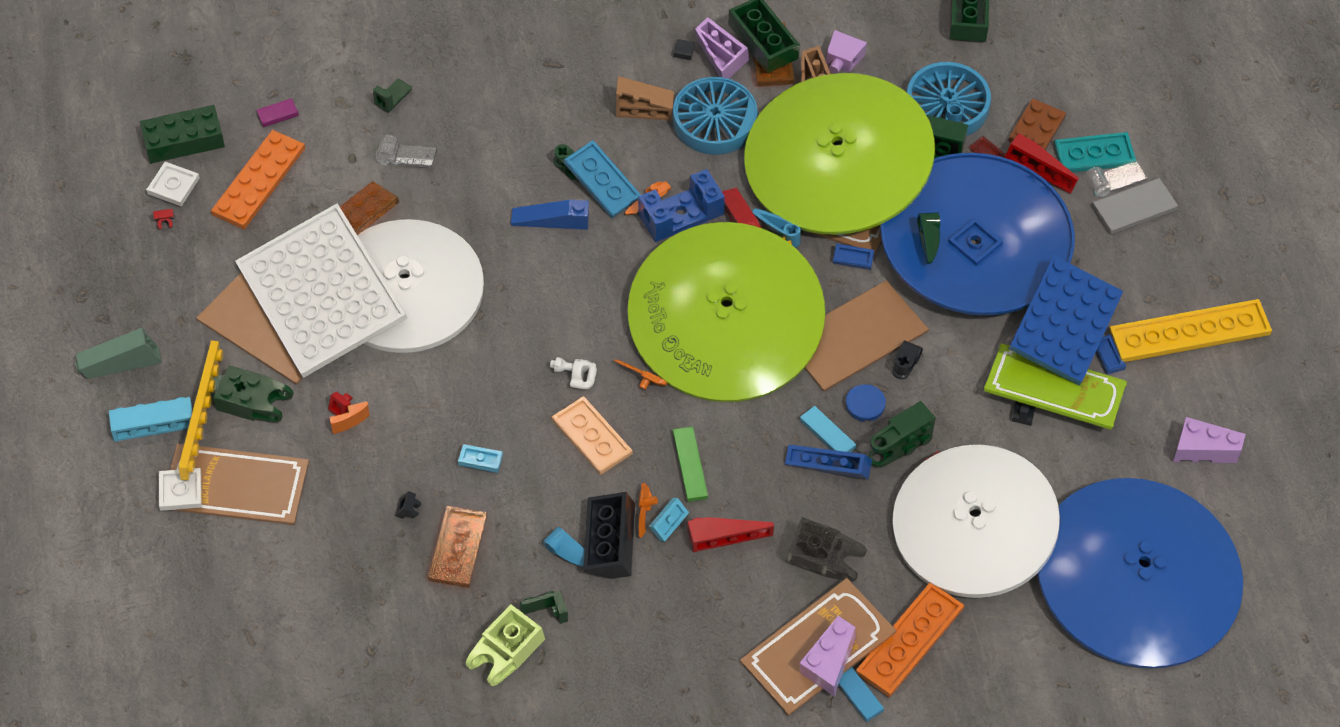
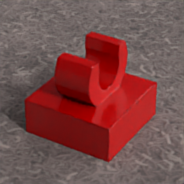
M173 209L153 211L154 219L158 221L159 229H162L163 221H168L169 227H173L171 220L175 218Z
M336 391L331 394L328 410L336 416L348 413V406L351 405L350 401L353 397L348 393L342 396Z

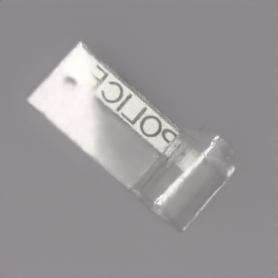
M384 135L380 139L376 159L382 165L432 168L437 147L400 145L396 137Z
M1138 161L1107 172H1103L1100 167H1094L1085 173L1088 185L1094 196L1104 197L1111 192L1146 180V176Z

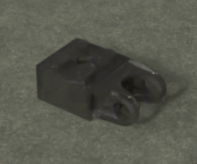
M802 517L790 546L786 563L824 577L842 581L848 578V580L854 582L857 580L858 574L851 567L847 566L843 559L848 556L864 557L867 549L864 545L842 534L837 529Z

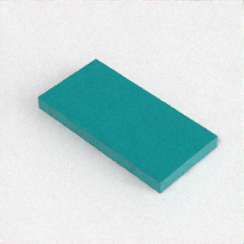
M1128 132L1054 140L1058 161L1072 173L1136 166L1137 161Z

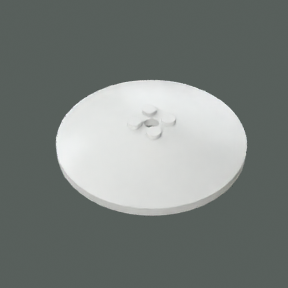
M405 219L380 223L357 234L407 316V319L365 342V345L378 350L396 353L423 351L451 340L472 321L483 298V271L474 250L457 233L432 222ZM402 274H408V275H409L408 278H403V279L400 278L399 276L402 275Z
M959 446L942 451L925 460L905 480L897 495L893 510L894 537L905 563L927 584L932 583L946 593L968 598L991 597L1022 586L1044 567L1058 539L1059 508L1056 496L1048 480L1039 469L1025 458L995 446ZM978 509L981 511V514L973 517L970 515V511Z

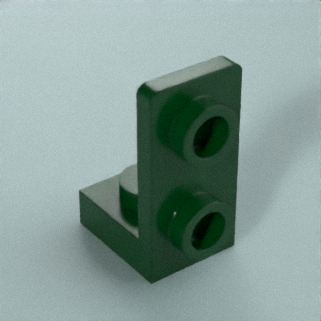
M397 79L387 89L377 85L373 89L374 104L390 112L412 90V86L400 79Z
M550 591L542 596L529 597L520 602V611L523 614L551 607L553 616L558 617L560 624L568 622V611L561 591Z

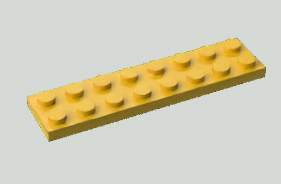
M1255 299L1109 327V333L1113 338L1121 361L1129 362L1271 335L1272 329L1260 300Z

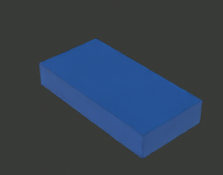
M836 243L833 264L871 270L874 250Z
M1111 334L1103 336L1096 353L1106 374L1125 370L1126 365L1120 359Z

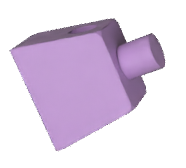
M835 30L826 57V63L830 65V72L832 74H837L840 70L851 72L865 56L867 42Z

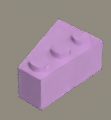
M707 17L695 28L697 42L719 77L729 79L749 61L748 48Z
M1186 417L1173 462H1180V460H1192V462L1209 460L1211 463H1237L1246 434Z
M837 616L800 662V673L834 697L856 639L855 627Z

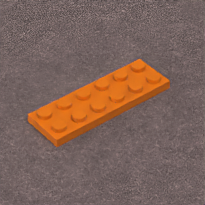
M272 130L212 208L211 214L245 230L305 150V144Z
M929 583L893 625L897 632L873 650L856 669V673L890 698L963 611L965 605L939 587Z

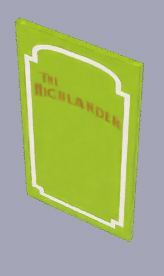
M1001 343L988 380L984 386L985 392L1112 430L1127 381L1088 369L1082 383L1077 385L1009 350V345Z

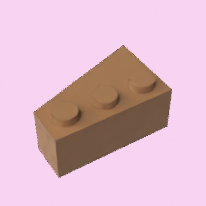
M820 46L802 51L801 82L831 74Z
M618 76L616 117L672 121L674 91Z

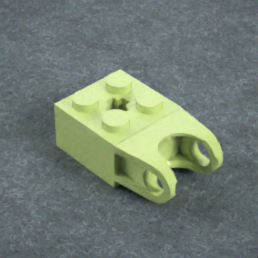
M510 604L484 631L482 638L469 654L466 666L471 670L484 663L494 664L487 681L491 686L498 685L518 669L545 640L542 627Z

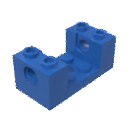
M705 169L690 175V187L687 191L662 201L656 189L638 196V215L654 241L658 242L724 215L725 196L709 171ZM678 210H684L686 213L683 214V215H680V214H677L676 212H677Z

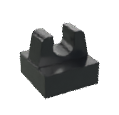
M1016 401L1012 422L1031 426L1036 407Z
M408 491L399 499L395 516L403 519L404 517L415 518L419 515V512L413 509V507L419 508L421 506V502L415 498V493Z

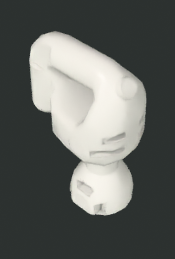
M556 357L550 363V368H554V372L572 371L571 388L587 390L593 386L597 372L594 362L575 359L574 363H569L563 358ZM589 371L586 382H584L583 374L584 372Z

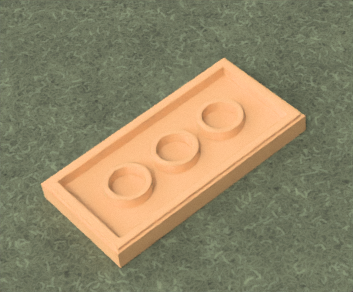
M584 396L551 417L554 424L599 475H602L633 454V450Z

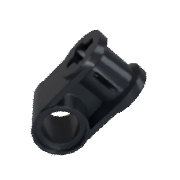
M904 340L894 360L893 375L898 379L908 378L915 364L919 361L923 348Z

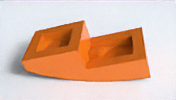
M368 402L349 405L348 413L329 417L332 433L343 432L364 421L370 415Z

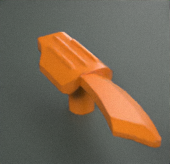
M666 181L656 182L646 189V193L656 189L659 196L663 197L671 189V186ZM638 200L626 210L625 215L638 213Z
M614 359L616 363L643 376L639 385L642 389L646 390L650 382L658 386H667L668 384L664 379L648 371H642L625 362Z
M645 483L641 484L638 502L641 509L639 515V538H642L646 533V511L651 510V505L658 504L657 497H652L650 488Z

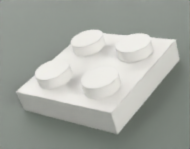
M164 162L146 189L147 194L182 207L200 177L198 173Z
M195 468L194 473L190 474L189 481L180 479L179 470L159 471L160 511L202 508L201 468Z

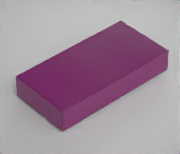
M292 98L256 110L263 127L299 116Z

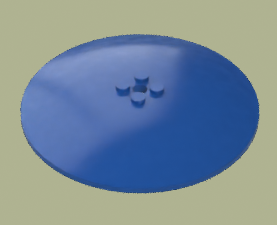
M958 153L935 158L929 179L917 198L904 211L881 224V241L884 252L900 279L926 300L955 312L972 315L1006 314L1028 307L1053 255L1071 263L1075 246L1074 227L1070 213L1056 190L1044 178L1024 165L1000 156L982 153ZM938 212L940 215L939 248L933 262L927 264L919 235L917 216L918 213ZM971 240H978L980 244L974 245L971 243Z
M1116 478L1088 485L1070 495L1058 506V539L1049 560L1037 573L1038 582L1045 602L1055 619L1073 639L1085 648L1103 658L1127 666L1166 668L1184 664L1202 656L1217 645L1229 631L1240 609L1243 595V573L1240 559L1229 534L1222 524L1194 498L1159 482L1137 478ZM1139 560H1146L1149 563V567L1141 566Z

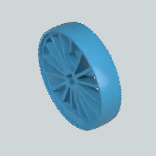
M938 62L927 65L914 74L907 87L906 93L917 103H924L920 105L924 111L930 110L925 113L926 115L933 116L938 113L936 117H941L946 112L945 119L955 122L963 120L964 124H968L967 136L982 127L990 111L991 92L987 82L977 71L963 64ZM951 80H959L954 89L950 88ZM964 80L971 83L957 92ZM948 81L947 88L944 89L942 82ZM937 83L939 89L936 88L933 84ZM974 88H977L978 91H979V92H976V93H972V94H967V95H965L966 93L970 92V91L973 90ZM916 92L923 96H913L912 93ZM980 98L984 100V102L971 101ZM971 108H977V109H983V110H982L981 112H978V111L973 110V109H971ZM966 114H968V115H970V116H972V117H975V118L970 119Z
M706 77L689 83L678 93L672 111L673 126L679 139L691 149L711 155L731 153L746 145L749 132L758 117L757 104L751 92L740 83L723 77ZM710 92L712 104L704 93ZM714 92H721L717 104H715ZM724 93L730 94V95L722 102ZM699 94V96L701 97V99L703 100V102H702L701 100H699L698 98H696L695 96ZM735 97L739 99L733 103H730ZM689 100L692 102V104H688L685 102ZM742 105H746V106H747V108H738V107H740V106H742ZM680 109H684V110H688V111H689V112L679 113ZM681 119H689V120H690V121H688V122H686V123H683V124L680 122ZM700 124L692 133L686 130ZM708 125L704 139L696 137ZM727 125L737 131L736 136L732 134ZM720 126L729 137L728 140H721ZM712 128H716L717 141L708 140Z

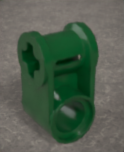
M564 144L556 146L554 150V165L564 172L568 178L576 180L575 175L563 163L564 159L573 154L574 151Z

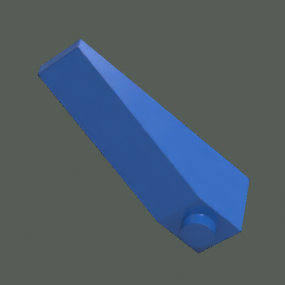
M564 200L512 208L511 226L588 230V200Z
M797 445L788 446L785 465L860 479H869L872 459L865 454Z

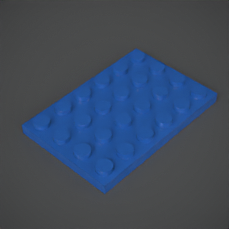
M1053 255L1008 349L1080 385L1123 291Z

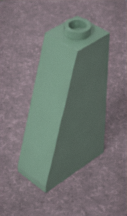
M143 328L76 353L77 362L75 365L79 373H82L87 379L156 365L162 363L159 346Z

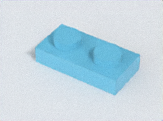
M463 444L458 465L498 473L503 452Z
M672 498L649 525V528L659 541L665 542L689 512L678 498Z

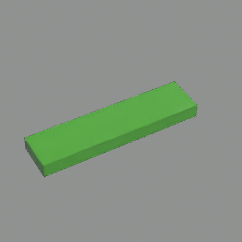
M693 427L673 429L687 502L708 499L694 429Z

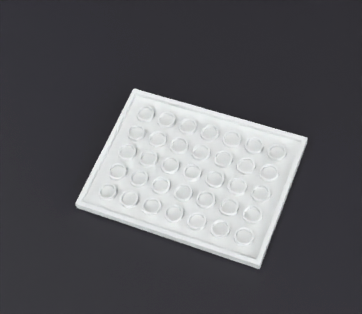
M338 204L331 206L235 261L303 378L407 319L404 310Z

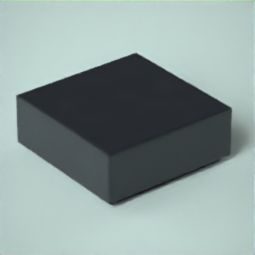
M677 39L673 57L691 60L695 42Z

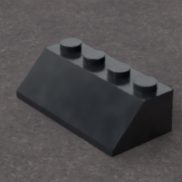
M627 492L588 498L584 572L611 579L631 576L635 503Z

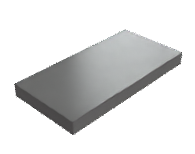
M1160 178L1100 199L1092 204L1093 209L1110 235L1178 209L1177 203Z

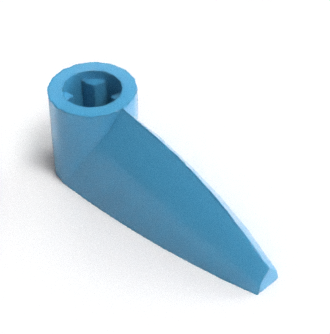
M756 208L752 211L755 217L770 230L781 237L785 236L786 241L791 240L792 246L796 248L800 245L801 231L799 226L767 211Z
M556 527L543 541L544 546L551 553L557 554L576 565L584 566L585 549L560 527Z

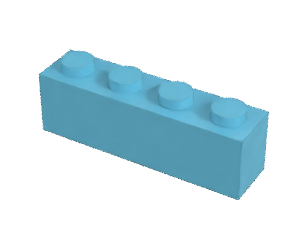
M179 397L175 400L157 401L151 404H138L133 407L109 410L114 442L188 429L193 412L190 397Z

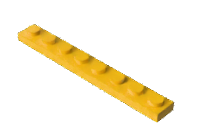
M219 341L210 342L178 467L181 480L189 481L190 474L194 473L195 470L194 458L199 454L198 442L203 439L202 427L203 424L207 423L206 411L207 408L211 407V392L214 393L215 391L214 377H218V363L223 359V350L220 349Z

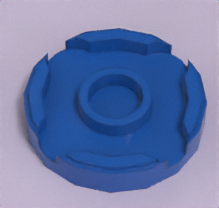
M862 384L855 386L846 396V409L848 413L859 421L876 420L885 410L886 399L884 394L872 385Z

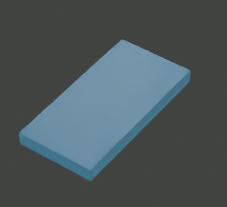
M594 140L564 159L563 163L611 218H614L638 200V196L641 195Z

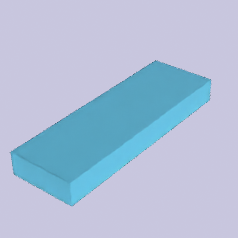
M813 406L800 416V421L830 450L852 452L856 448V444L816 406Z

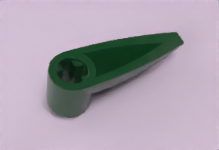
M938 212L918 213L917 225L926 263L931 264L935 259L940 243V215Z

